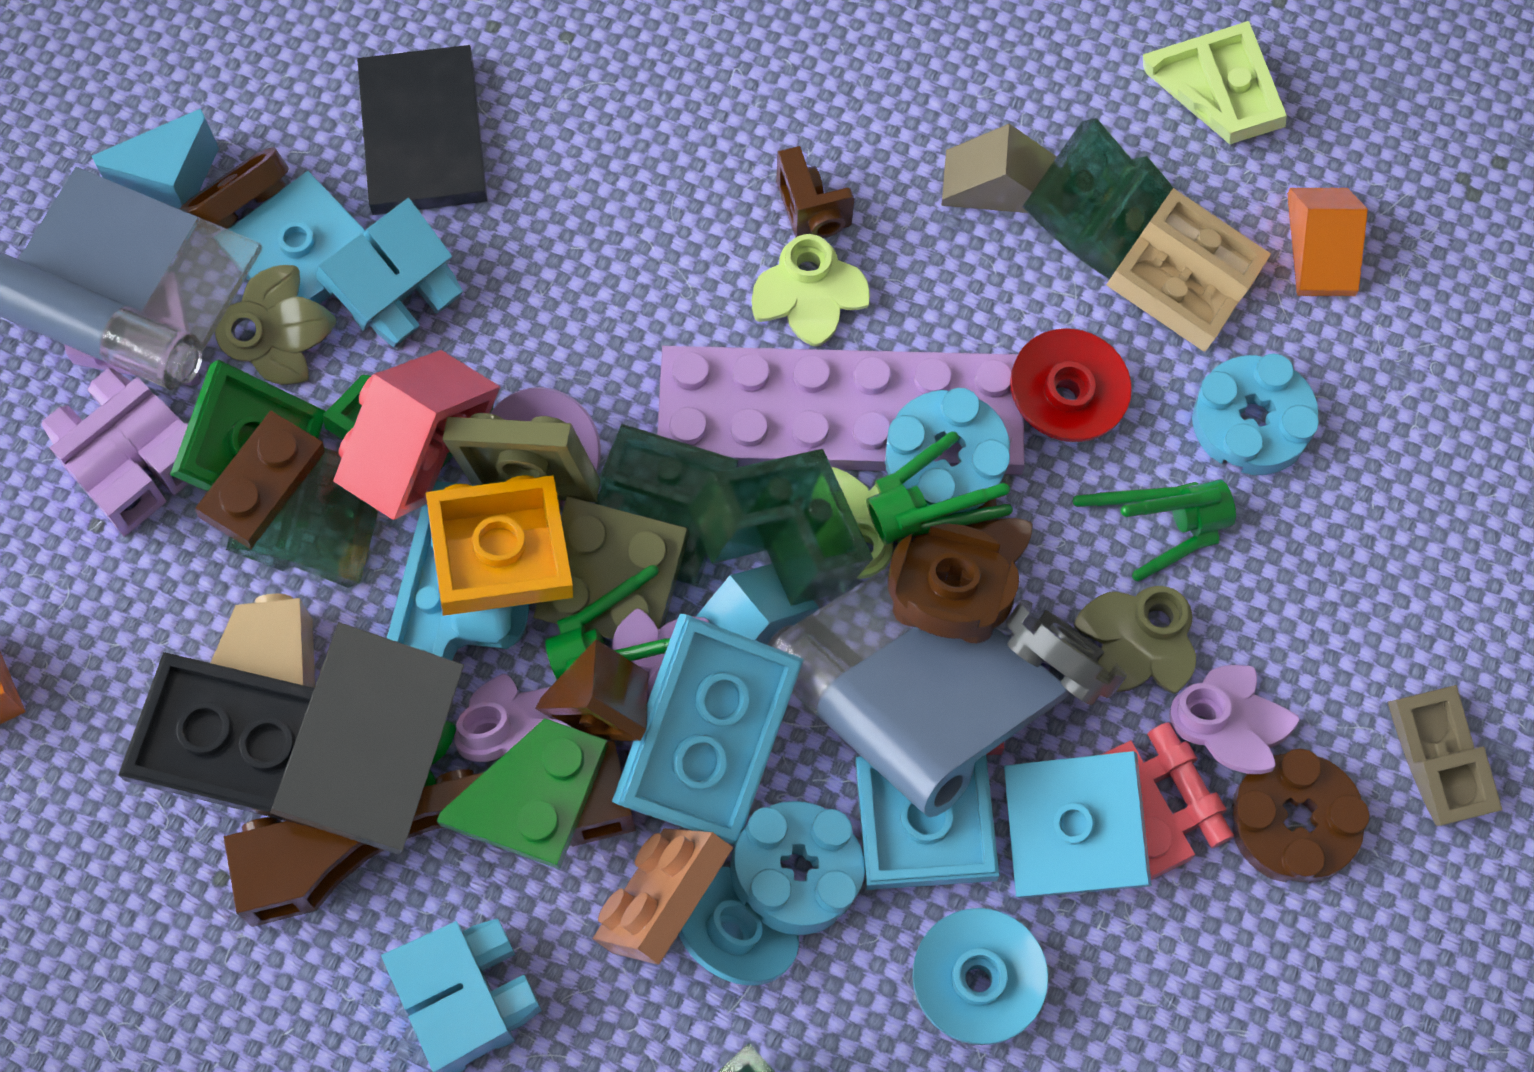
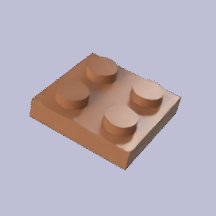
M664 828L661 833H655L639 850L635 859V866L638 869L625 889L621 888L615 891L602 907L598 917L601 926L592 939L612 954L659 965L733 847L713 832Z

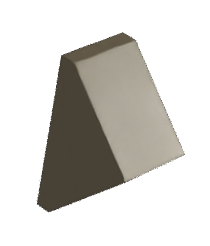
M1009 123L946 150L941 206L1057 216L1061 159Z

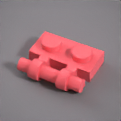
M1170 722L1163 723L1147 733L1158 756L1146 762H1143L1131 740L1103 753L1113 754L1134 751L1138 755L1151 880L1191 861L1195 856L1184 834L1200 828L1211 849L1226 843L1234 837L1222 815L1227 811L1217 792L1210 794L1193 764L1198 760L1188 741L1181 742ZM1170 776L1187 805L1186 808L1172 814L1156 785L1157 782Z

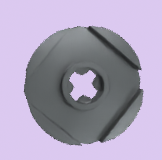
M1021 600L1006 620V625L1012 631V637L1007 643L1009 648L1022 659L1036 667H1039L1045 660L1065 675L1061 681L1063 687L1089 705H1093L1099 696L1111 698L1126 679L1127 674L1116 663L1112 670L1108 672L1097 662L1104 651L1094 642L1047 610L1044 611L1039 620L1028 615L1033 603Z

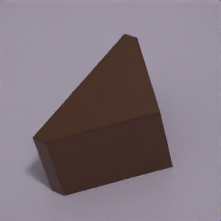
M596 639L542 695L535 709L551 719L568 724L571 728L605 740L641 741L647 727L648 671Z

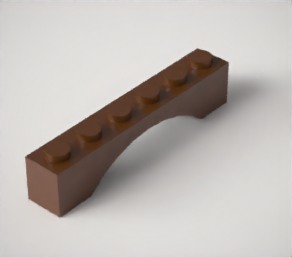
M614 741L607 742L609 747L570 843L572 847L636 831L631 809L612 802L622 774ZM470 769L454 770L438 776L436 784L424 787L407 839L434 829L444 828L437 822L440 812L483 773L474 774V771ZM272 817L249 821L242 826V832L223 836L236 914L251 927L317 911L344 879L368 859L384 851L383 849L315 827L288 821L282 822V820Z

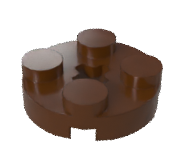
M958 524L930 526L929 535L919 536L911 541L912 533L902 539L892 555L887 583L888 592L893 600L892 612L895 618L903 625L917 627L927 633L940 637L962 639L975 644L988 640L992 636L994 628L1002 624L1010 615L1019 586L1018 569L1013 559L1011 566H1009L1007 560L999 554L1001 544L980 530ZM949 574L961 577L960 585L962 587L949 586L942 581H945Z
M1302 748L1292 749L1286 754L1273 755L1275 759L1273 771L1264 774H1247L1234 793L1232 802L1234 827L1232 831L1235 843L1249 864L1270 879L1285 883L1288 880L1296 882L1310 881L1308 884L1325 881L1340 872L1359 851L1363 842L1364 829L1369 822L1368 807L1361 799L1357 787L1349 776L1325 758L1318 757L1310 750ZM1291 803L1296 807L1304 805L1312 813L1309 820L1314 825L1313 831L1309 833L1301 826L1293 832L1289 830L1283 823L1289 815L1283 805Z

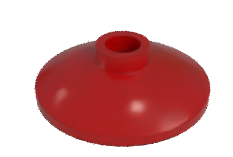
M1054 329L1031 339L1017 355L1010 377L1012 397L1024 419L1044 435L1066 442H1085L1107 434L1121 421L1131 399L1132 388L1129 371L1118 352L1100 337L1078 329ZM1061 387L1070 389L1075 395V400L1062 397L1056 389Z

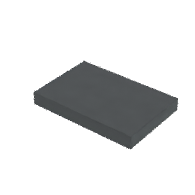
M338 622L270 813L400 855L404 849L464 664Z

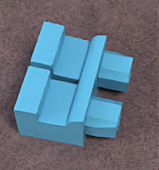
M409 197L368 227L364 235L362 233L319 264L315 278L331 295L334 293L350 311L362 331L371 326L393 348L420 326L401 301L417 290L437 314L459 298L463 292L455 275L447 266L452 257L451 253Z
M498 918L474 925L464 931L459 923L455 921L381 955L404 1009L410 1015L408 1018L433 1072L464 1071L467 1069L466 1064L493 1049H499L515 1042L511 1031L523 1026L542 1011L525 975L494 990L490 988L483 971L516 955Z

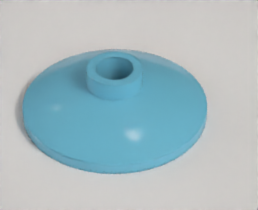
M730 867L720 868L678 934L687 951L701 966L724 980L741 985H763L778 979L794 962L799 947V935L786 934L771 929L761 922L763 916L753 911L748 902L745 906L734 891Z
M970 908L944 917L926 933L914 958L913 987L922 1011L929 1021L941 1032L963 1043L991 1045L1015 1037L1024 1031L1036 1018L1047 994L1048 968L1038 941L1022 923L996 910ZM973 969L983 970L990 978V987L983 992L973 991L966 983V974Z

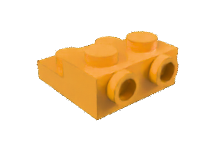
M522 475L510 478L506 482L475 486L454 484L445 487L443 490L426 492L443 616L573 598V583L554 475L537 478Z

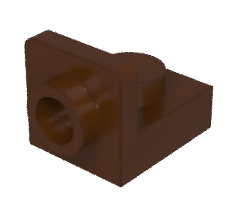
M800 146L778 151L776 183L795 238L804 234H813L827 238L839 233L843 228L851 226L855 200L851 188L824 193L817 167H807Z

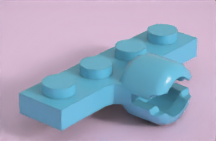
M436 481L432 491L443 490L447 486L461 483ZM427 504L422 506L387 639L449 660H453L459 648L467 645L508 649L518 643L527 625L529 604L443 616Z

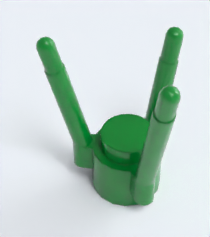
M951 431L895 473L875 480L879 494L867 498L866 503L879 538L884 545H888L893 542L900 543L902 539L912 533V538L928 534L930 526L958 524L966 526L1008 516L1013 512L1010 504L988 506L955 514L951 513L1009 494L1011 488L1007 483H1001L928 506L918 486L915 485L906 489L902 484L933 462L959 440L958 434Z
M1222 479L1201 484L1192 482L1176 487L1076 495L1072 500L1073 505L1076 507L1126 504L1120 510L1124 517L1172 511L1178 529L1182 533L1189 531L1192 533L1193 537L1134 570L1132 578L1136 582L1142 581L1156 572L1158 573L1200 548L1219 544L1218 530L1232 527L1236 520V507L1231 490Z
M649 565L580 612L557 620L561 634L545 640L548 659L557 680L596 639L605 644L597 628L586 631L584 625L657 576L659 569L656 565ZM664 638L614 651L630 661L665 654L671 638Z

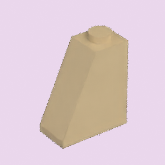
M266 594L257 597L255 603L235 605L210 663L315 688L313 619L300 598L293 599V597L286 594Z

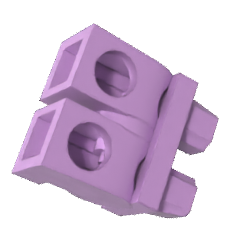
M107 368L91 381L87 389L100 405L98 409L82 420L69 405L59 407L42 421V426L53 443L49 448L69 474L125 537L167 502L153 480L142 470L144 467H147L173 495H176L189 484L170 475L188 424H184L162 400L150 391L138 376L130 381L113 368ZM140 496H142L140 502L135 507H133L130 510H125Z

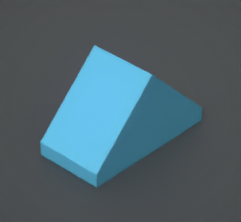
M200 108L94 154L92 158L103 178L180 209L184 203L199 193L219 147Z
M779 561L730 575L696 617H704L708 619L710 624L772 647L819 612V606Z

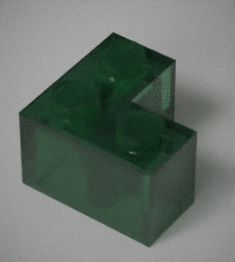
M823 449L714 472L689 507L690 514L712 564L767 551L791 606L845 592L873 560Z

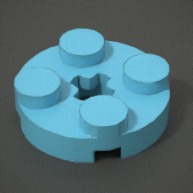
M1274 353L1263 357L1247 355L1232 358L1221 363L1205 377L1198 391L1192 422L1200 445L1211 458L1221 464L1226 460L1232 465L1243 467L1242 473L1268 475L1288 468L1299 459L1318 429L1319 412L1317 401L1310 385L1293 369L1289 359ZM1247 404H1257L1268 412L1265 418V426H1258L1254 419L1244 420L1240 414L1246 410Z
M954 388L950 391H932L916 397L899 411L888 429L885 466L888 475L895 473L949 432L954 431L958 434L959 440L957 442L962 447L958 452L959 464L950 466L949 462L945 459L937 462L933 461L902 484L906 489L915 485L918 486L927 506L1000 484L1009 465L1010 441L1003 421L993 408L979 400L974 392L966 388ZM979 504L951 514L974 510L982 506L983 504Z
M788 801L760 808L752 814L733 849L730 874L737 897L744 906L748 902L753 911L763 916L762 923L782 933L808 935L825 930L833 925L837 918L847 912L862 888L865 863L859 841L852 833L851 822L845 814L839 810L824 809L812 803ZM791 854H798L803 856L805 860L810 861L813 869L808 870L804 881L794 880L793 870L782 868L780 861L789 860Z

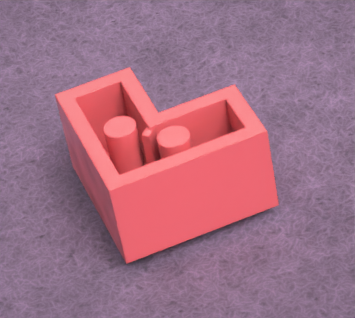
M442 350L410 360L387 370L376 372L366 381L360 392L359 403L362 407L354 427L346 434L339 447L338 453L342 459L333 482L392 520L426 505V492L433 490L447 453L450 452L442 440L447 417L471 418L476 413L490 414L500 386Z

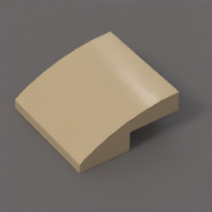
M1173 188L1106 285L1205 352L1218 336L1238 302L1249 290L1271 253Z

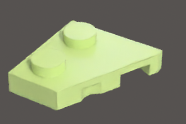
M1249 21L1143 54L1145 73L1227 143L1233 144L1286 127V112Z

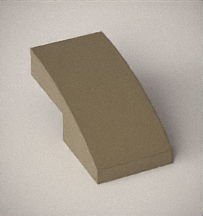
M1457 685L1388 701L1393 723L1410 771L1436 826L1502 810L1485 747H1474Z

